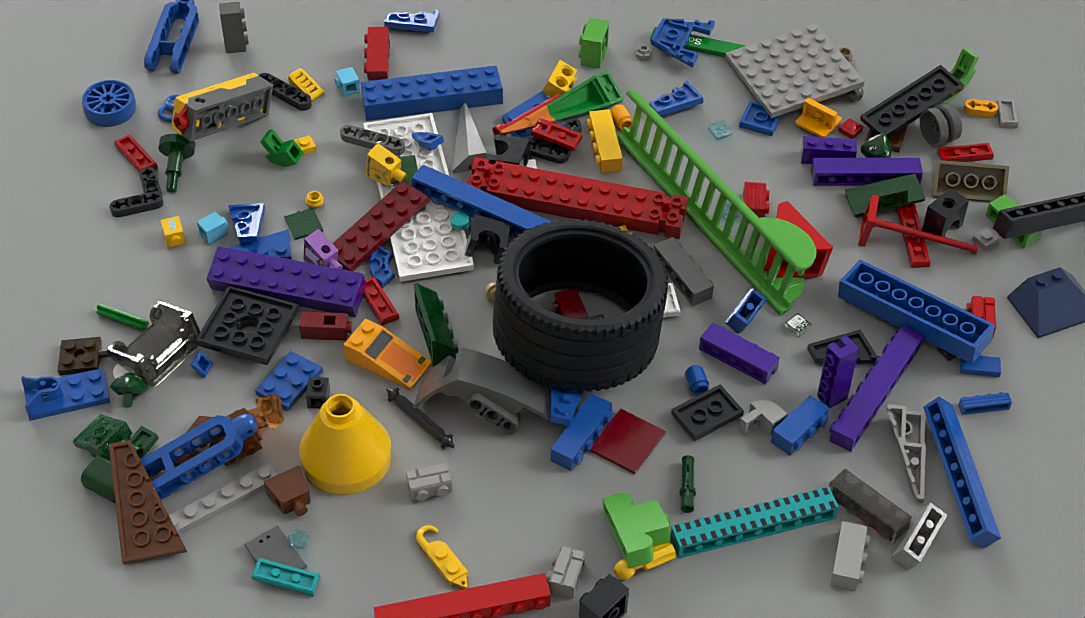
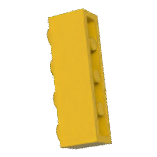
M610 109L589 111V119H586L587 129H590L589 138L590 142L593 141L592 150L593 154H596V166H599L601 173L622 171L623 158Z

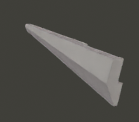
M466 103L460 108L452 165L453 174L469 171V166L473 165L475 157L483 159L486 157L485 148Z
M887 404L888 415L916 500L923 503L926 455L925 412L906 410L907 406Z

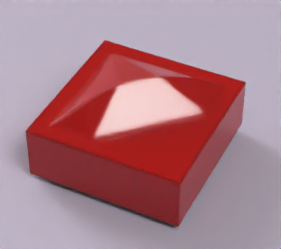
M849 118L839 126L838 131L853 139L863 131L864 126Z

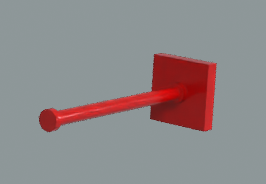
M871 196L862 218L858 245L865 247L872 228L876 226L971 251L972 254L976 255L979 247L977 243L973 245L877 219L876 212L879 196Z

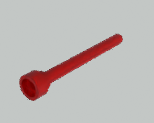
M554 95L507 124L494 126L492 128L494 136L500 135L501 130L537 111L561 95Z

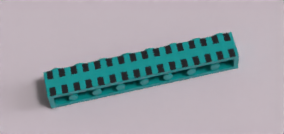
M829 487L817 488L810 492L797 493L790 497L777 498L774 501L757 503L754 506L737 508L734 511L721 512L714 516L701 517L686 523H677L671 526L670 539L678 558H683L833 520L837 517L839 506Z

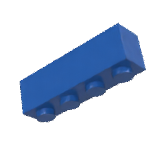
M591 393L573 418L570 427L567 426L551 448V461L570 471L576 465H580L584 453L590 451L594 439L600 437L604 425L612 420L614 414L612 412V403Z

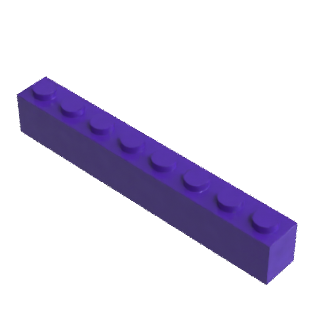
M902 326L899 332H894L891 338L892 342L890 344L887 343L883 349L882 357L878 356L873 370H868L865 382H860L856 395H851L849 398L848 407L846 409L843 408L838 416L839 420L832 423L829 429L831 433L830 442L852 452L921 348L923 334L906 326Z

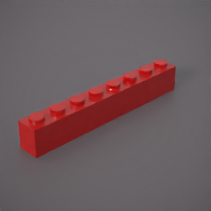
M545 573L377 606L373 607L374 618H501L505 615L522 614L525 611L545 609L551 606V594Z

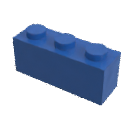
M809 395L773 430L771 443L788 455L799 451L803 447L804 442L808 438L811 439L820 426H825L829 419V407Z

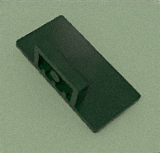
M916 174L845 190L854 217L864 215L872 195L879 196L877 212L925 201V195Z

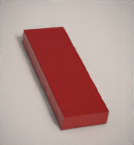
M130 134L114 141L115 147L138 172L145 167L158 168L157 163Z
M989 143L941 147L937 149L939 159L945 161L972 162L991 160L994 157Z
M375 277L365 280L366 286L363 297L380 324L383 326L398 320V312Z

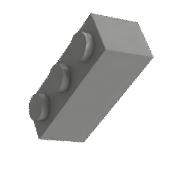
M931 502L920 509L892 558L908 570L920 563L947 514Z
M842 521L830 585L856 591L857 584L862 583L864 571L860 569L861 565L865 566L867 553L863 551L869 545L870 536L866 535L868 526Z

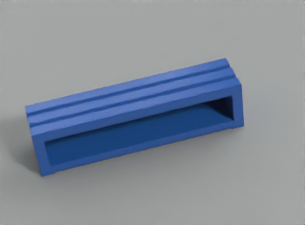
M1003 392L982 396L976 395L974 397L960 398L958 407L962 415L1009 410L1012 400L1009 393Z

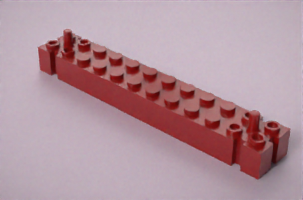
M478 157L474 159L471 168L472 175H469L466 183L525 210L580 219L582 221L603 222L606 225L611 224L613 227L626 225L628 230L658 235L659 232H665V237H674L675 239H680L683 221L687 212L688 197L673 194V198H669L663 192L496 161L495 164H489V159Z

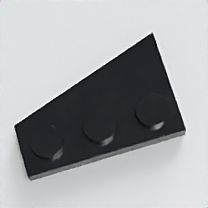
M861 329L808 344L807 347L815 363H824L827 345L834 342L838 346L840 338L847 336L859 348L856 363H874L878 357Z

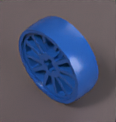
M103 80L85 90L82 96V107L86 118L91 123L98 126L111 127L120 125L133 116L136 110V100L134 92L128 84L119 80Z

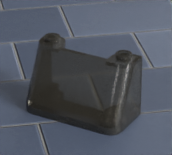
M159 301L150 311L149 317L152 325L126 347L123 342L115 341L106 349L113 361L128 372L140 376L151 387L157 386L199 347L195 345V340L200 333V329L193 313L163 301Z

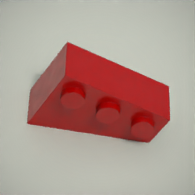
M368 27V33L364 34V42L367 44V48H364V58H367V63H364V73H367L368 80L388 79L390 56L388 27Z

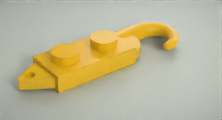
M431 525L418 529L416 533L417 543L450 586L454 585L467 589L468 571L447 544L442 541L428 543L423 537L426 531L439 533V530Z

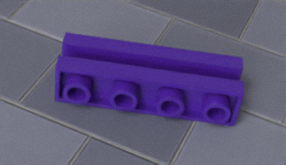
M712 323L700 337L699 350L765 385L770 380L771 373L774 375L778 370L780 357L715 323Z
M847 336L840 338L838 346L833 342L827 345L817 396L820 402L824 403L829 409L848 399L859 348Z

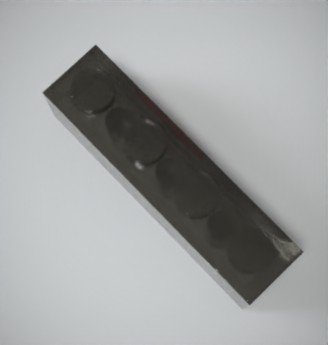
M844 469L829 483V488L836 502L843 506L850 514L862 520L865 525L877 531L884 539L894 543L908 530L912 516L847 469Z

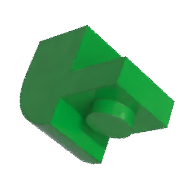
M273 129L268 130L260 141L268 152L266 158L272 163L284 167L297 164L304 153L294 140L283 142Z

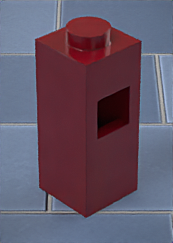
M302 312L299 325L301 339L347 341L348 333H352V322L349 321L348 313Z

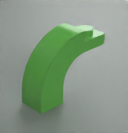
M967 47L962 49L955 66L950 71L953 76L964 84V88L973 78L976 72L974 67L979 59V56ZM962 91L955 94L954 96H952L951 98H949L941 104L948 103L949 101L953 100Z

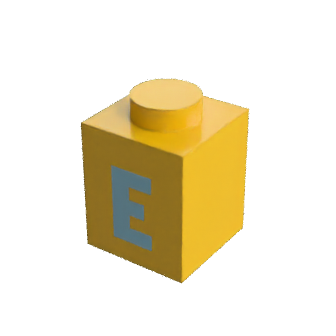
M179 216L162 219L161 225L167 248L186 244Z

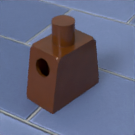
M300 465L263 481L266 495L283 514L294 511L300 517L307 513L306 505L311 502L310 494Z

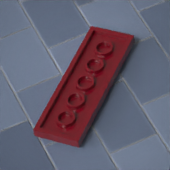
M402 180L333 243L338 250V262L346 270L354 271L429 202L428 196Z

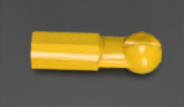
M668 542L653 547L654 558L648 564L628 568L625 559L618 561L614 567L616 577L621 580H629L635 571L640 568L648 571L674 560L676 555L673 545Z

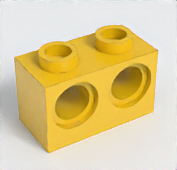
M559 60L542 92L550 97L556 94L562 96L571 90L569 86L572 87L577 79L575 77L577 69Z

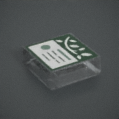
M799 313L795 314L784 324V327L798 338L812 326V323Z

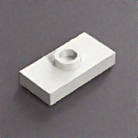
M668 283V294L663 318L680 316L681 311L673 283Z

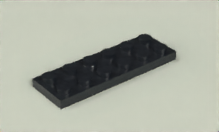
M939 65L862 114L860 120L876 135L885 133L888 138L920 118L923 110L936 107L962 91L964 84L942 65Z

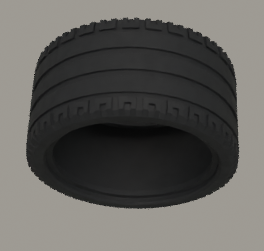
M567 219L566 221L545 222L543 225L538 224L535 227L529 228L528 231H523L522 234H518L516 238H513L511 243H508L498 265L493 312V335L498 350L501 351L502 356H505V360L510 362L512 367H515V370L522 372V375L529 376V379L536 380L537 383H544L545 386L550 385L556 389L562 388V390L568 389L574 392L575 390H579V392L584 390L592 392V390L601 391V389L607 390L609 387L615 388L617 385H623L625 382L631 381L632 378L635 379L638 374L643 373V370H646L648 365H650L659 344L668 294V275L664 268V263L661 262L662 260L658 257V254L653 252V248L648 247V244L642 242L641 238H637L634 234L621 230L619 227H613L611 224L606 225L603 222ZM577 288L610 298L621 305L627 312L600 320L574 319L553 313L537 304L531 298L548 291Z

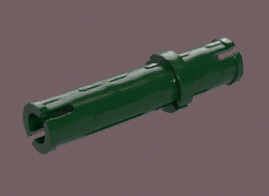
M691 455L682 457V487L679 490V494L681 496V511L685 513L694 511V497L696 495V489L694 488L695 459Z

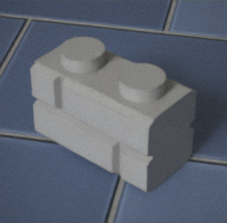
M447 463L406 471V481L411 501H423L431 496H445L452 492V481Z
M562 546L559 554H554L552 560L554 568L553 571H548L546 578L550 593L574 598L585 565L586 553L584 551L572 550V548Z

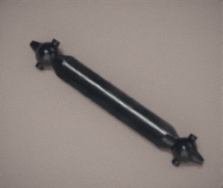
M398 387L396 389L386 388L388 393L387 400L389 402L395 400L399 408L436 440L441 441L443 449L444 447H455L452 439L453 435L451 433L446 435L444 430L419 408H413L414 404L404 395H399L400 389Z

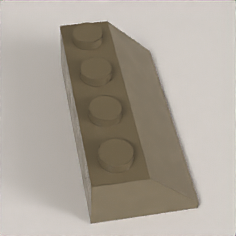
M934 160L932 196H941L952 188L967 199L993 201L1004 194L1007 195L1010 166Z

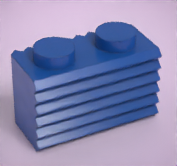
M751 288L726 320V324L737 333H741L767 301L766 297L754 288Z

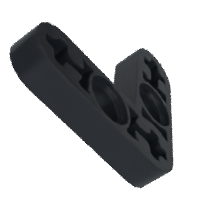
M576 118L567 120L564 127L571 129L575 125L576 127L573 130L581 133L580 120ZM531 136L523 137L530 139L532 156L562 164L567 162L572 150L555 143ZM542 147L549 148L545 153L539 151Z
M145 167L139 172L144 194L117 199L110 203L112 216L124 217L159 209L163 206V196L154 168ZM150 186H155V187H156V188L153 189V190H148V189H147V188L150 187ZM136 202L141 203L139 206H132Z

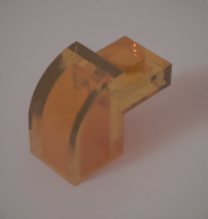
M275 393L256 399L257 408L248 410L249 414L253 413L256 417L257 429L268 426L274 429L284 421L282 402Z

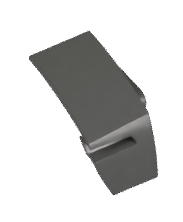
M462 348L459 350L456 359L449 355L428 373L421 382L413 408L417 409L437 393H444L448 396L456 395L467 402L466 408L469 412L501 432L512 435L518 430L521 418L519 411L523 407L546 420L550 418L551 386L537 383L536 380L529 379V376L522 375V372L515 370V367H512L510 362L478 351Z

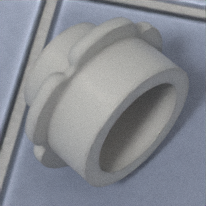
M640 45L635 49L637 58L640 60L649 59L652 49L647 45Z

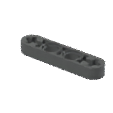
M345 125L340 129L341 140L344 142L372 149L377 144L376 142L385 141V143L380 145L394 155H402L405 152V142L403 139L352 125ZM363 136L369 137L365 140L360 139Z

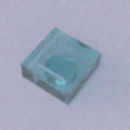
M724 119L711 123L708 127V130L717 140L730 136L733 133V129Z

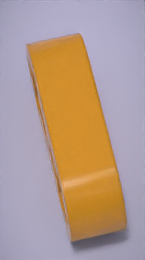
M968 99L964 106V112L967 115L986 118L995 117L998 110V105L995 102L987 100Z

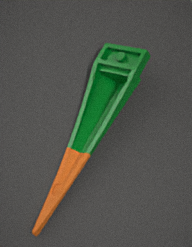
M607 70L592 76L537 111L501 130L499 134L502 135L535 127L539 118L555 122L588 114L589 111L605 110L608 107L621 103L624 97Z

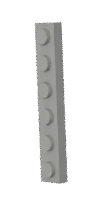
M267 463L170 514L169 517L180 535L265 489L263 481L278 474L270 463Z

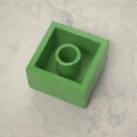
M589 18L588 23L584 24L583 35H580L579 45L581 47L578 57L581 58V65L601 68L608 48L609 21Z

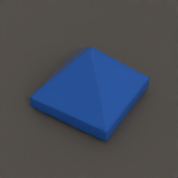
M199 350L190 366L205 378L213 362Z

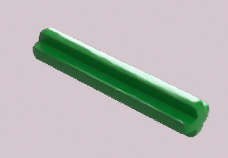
M102 304L97 305L96 313L142 330H147L148 320Z

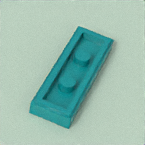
M258 558L251 578L258 582L314 596L320 580V574Z

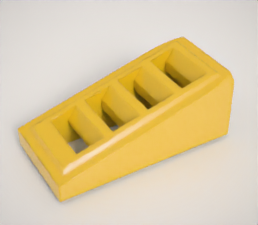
M299 68L288 75L289 84L311 97V102L324 94V90L303 69Z

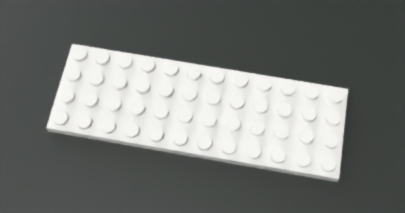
M432 113L363 123L364 129L403 139L405 142V152L397 157L415 155L418 170L422 165H426L449 175L441 144L434 150H428L420 147L419 142L415 141L411 135L418 132L438 134ZM378 141L376 143L383 144L385 141ZM396 180L391 186H386L376 181L380 200L400 182ZM429 199V202L425 205L426 210L417 212L390 237L400 282L474 270L472 256H465L467 243L465 231L456 230L451 226V216L459 211L432 199Z

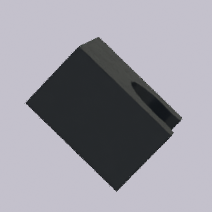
M495 135L496 155L487 154L485 159H489V164H495L496 161L527 166L528 161L532 157L530 139Z
M952 188L928 205L922 231L945 237L951 224L959 229L963 226L969 200Z
M474 214L468 231L465 256L471 257L476 247H485L493 252L494 264L499 265L501 255L507 247L510 224Z

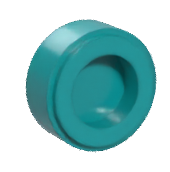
M462 212L453 214L451 216V226L456 230L466 229L469 226L468 215Z

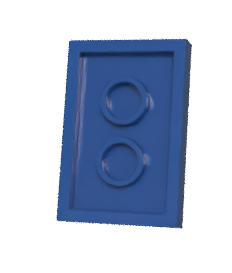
M290 351L255 390L256 395L289 411L307 391L309 377H319L323 372V367Z

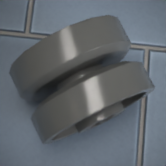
M950 103L925 109L920 114L921 132L929 145L935 147L960 138L962 133L961 118L956 108Z

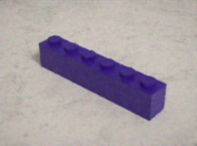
M813 158L811 166L813 186H862L910 174H916L919 184H921L923 175L920 158Z

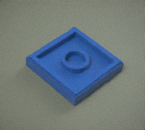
M749 101L739 122V127L772 136L782 115L771 118L760 103Z

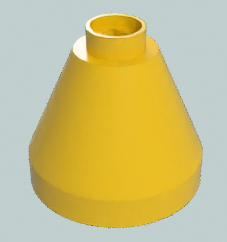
M346 394L333 395L322 405L301 439L299 447L301 467L306 478L314 486L325 492L347 495L365 491L377 484L390 467L392 453L389 434L385 427L355 399Z

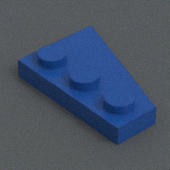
M433 10V13L418 11L417 14L411 15L408 12L387 13L384 27L394 30L434 32L439 18V10Z
M685 81L682 87H675L672 89V93L660 96L650 102L649 105L662 117L702 104L703 96L688 81Z
M264 203L228 205L239 242H258L265 213Z

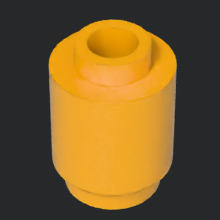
M613 106L610 112L617 128L623 130V127H627L629 129L632 125V117L625 106Z

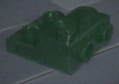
M100 414L73 440V443L76 447L89 451L94 458L100 455L108 459L110 458L109 444L121 442L123 439L129 440L133 433L125 421Z

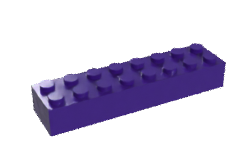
M221 246L217 247L206 278L212 290L225 292L229 285L299 304L300 307L332 313H348V316L352 317L357 316L366 286L363 273Z

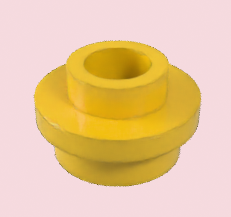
M311 191L307 194L305 201L309 207L316 208L323 204L324 198L320 192Z

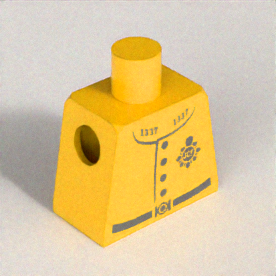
M377 143L367 154L366 176L386 186H391L396 180L399 182L406 180L407 173L400 170V158Z

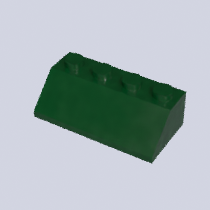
M418 283L413 284L415 311L433 366H436L449 355L456 359L458 346L457 342L452 340L454 338L452 328H448L447 325L449 324L448 315L443 313V300L438 298L436 291Z

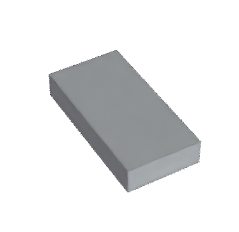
M997 99L996 104L998 105L997 113L1000 127L1017 128L1019 123L1015 100Z

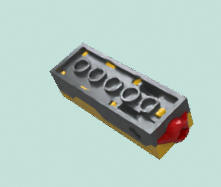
M251 73L175 97L171 129L191 142L265 117L269 114L273 84L256 73Z

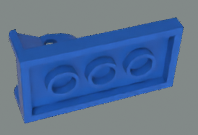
M104 368L60 378L51 376L40 378L21 377L26 399L25 407L30 421L110 403Z

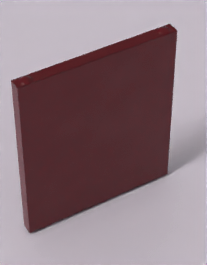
M620 409L600 437L594 442L590 451L636 474L666 434V431Z

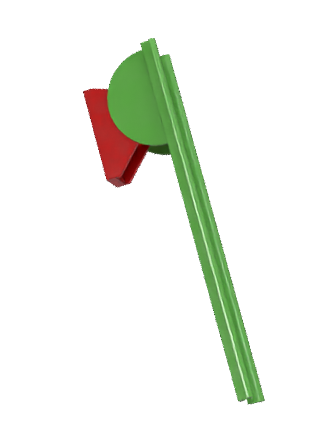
M628 90L626 95L637 106L630 130L627 127H623L622 132L616 134L618 142L671 198H673V194L688 197L686 215L757 291L766 297V300L780 315L789 311L792 302L799 298L803 292V277L823 275L833 246L788 201L778 204L776 218H758L636 91ZM642 113H644L647 117L639 141L636 135ZM654 123L657 128L649 151L646 145L652 124ZM664 133L667 140L661 161L659 162L656 156ZM674 144L678 149L671 172H669L666 167ZM685 155L688 158V162L680 184L676 179L683 156ZM695 166L699 171L692 194L690 195L687 192V188ZM706 177L710 182L701 206L697 201ZM715 189L720 192V196L712 218L708 211ZM728 200L731 203L724 229H722L719 222ZM739 211L742 219L735 240L730 237V233ZM750 223L754 229L747 249L742 250L741 245ZM760 234L765 239L762 250L755 249Z

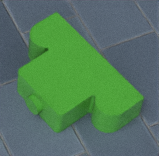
M626 493L602 498L604 515L628 568L650 563L654 558L653 546L670 542L669 516L663 512L657 500L633 505L632 496Z

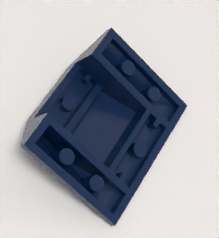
M1061 267L1027 278L1007 296V299L1037 338L1085 323V290L1072 274Z

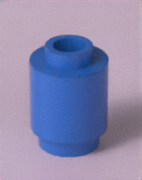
M697 365L690 366L685 371V377L690 390L695 395L708 391L709 382L703 367Z

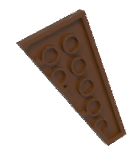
M131 441L109 444L122 563L129 564L187 552Z

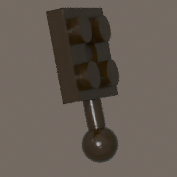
M101 337L61 340L57 371L59 375H69L99 369L100 358L113 357L116 360H122L127 355V349L119 344L115 345L112 349L101 350ZM84 354L82 357L76 358L77 355Z

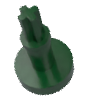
M166 134L159 140V151L168 157L165 174L168 176L166 185L168 192H176L178 177L182 175V161L192 157L195 153V141L190 142L180 134Z

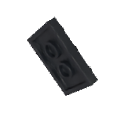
M719 384L673 408L671 414L689 436L696 441L742 417L744 410Z

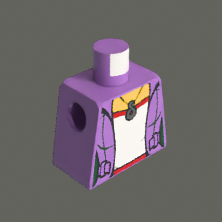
M319 229L304 238L303 259L307 263L337 269L343 268L338 262L337 248Z

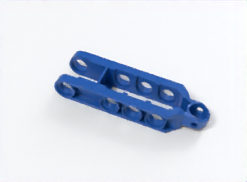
M176 0V2L164 5L144 57L145 69L155 70L161 55H172L171 65H169L170 71H181L199 23L194 0ZM185 19L179 39L176 42L167 41L174 21Z
M246 413L233 420L230 417L216 415L141 458L140 460L148 476L157 474L164 469L167 471V473L151 481L160 499L162 500L237 457L243 448L244 440L253 436L256 432L257 421L252 415ZM226 433L223 441L181 465L174 467L173 464L178 459L189 453H194V450L206 443L213 442V439Z

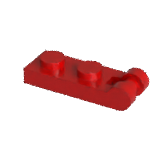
M542 118L538 119L537 126L531 131V135L535 138H542L573 151L576 150L583 138L579 132Z

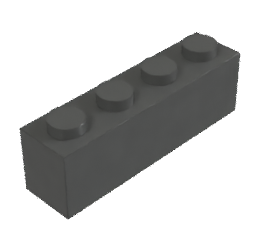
M674 237L654 245L653 252H656L658 257L661 258L668 277L692 306L712 299L714 289L712 281L707 279L702 269L693 262L692 257L684 251L682 245Z

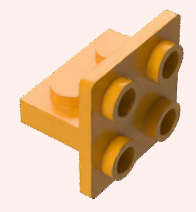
M807 98L804 101L802 115L795 121V125L818 137H826L842 121V117L837 115L838 112Z

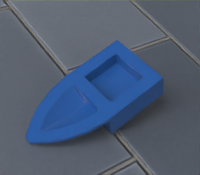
M429 132L411 134L412 138L419 142L420 147L428 150H434L444 142L443 135Z

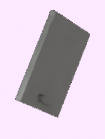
M279 526L245 543V547L256 563L258 558L302 570L307 567Z

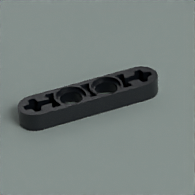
M269 73L259 74L260 77L273 84V96L301 111L311 108V97L308 94ZM288 94H295L294 96H291V97L286 96V95H288Z

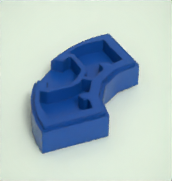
M380 246L371 254L369 261L371 276L375 277L383 288L395 278V273L389 267L393 253Z

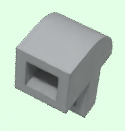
M768 400L754 401L750 403L749 412H746L741 417L739 431L746 435L760 426L771 436L773 430L787 417V413L774 402Z

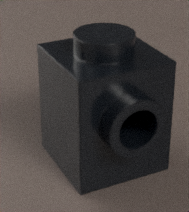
M309 377L306 392L307 407L320 409L329 399V378Z

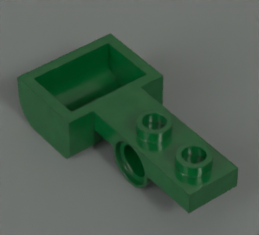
M141 426L129 440L141 459L159 437L156 433ZM97 455L83 471L81 483L84 487L116 504L111 461Z

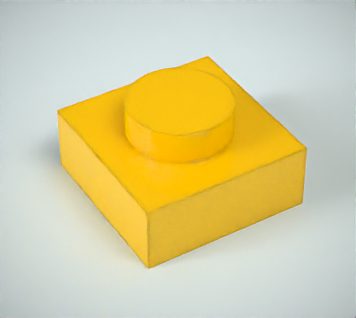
M310 135L294 140L304 152L302 156L317 151Z

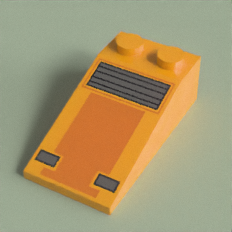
M364 319L344 343L345 360L409 390L413 389L432 365V361L384 327L367 319Z

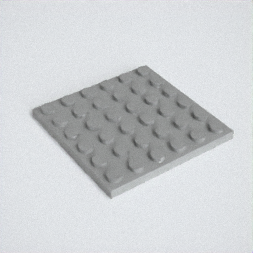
M816 23L726 53L727 61L771 118L803 108L804 101L807 98L820 102L864 87L865 83Z

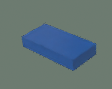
M978 356L973 364L960 358V373L1000 377V357Z

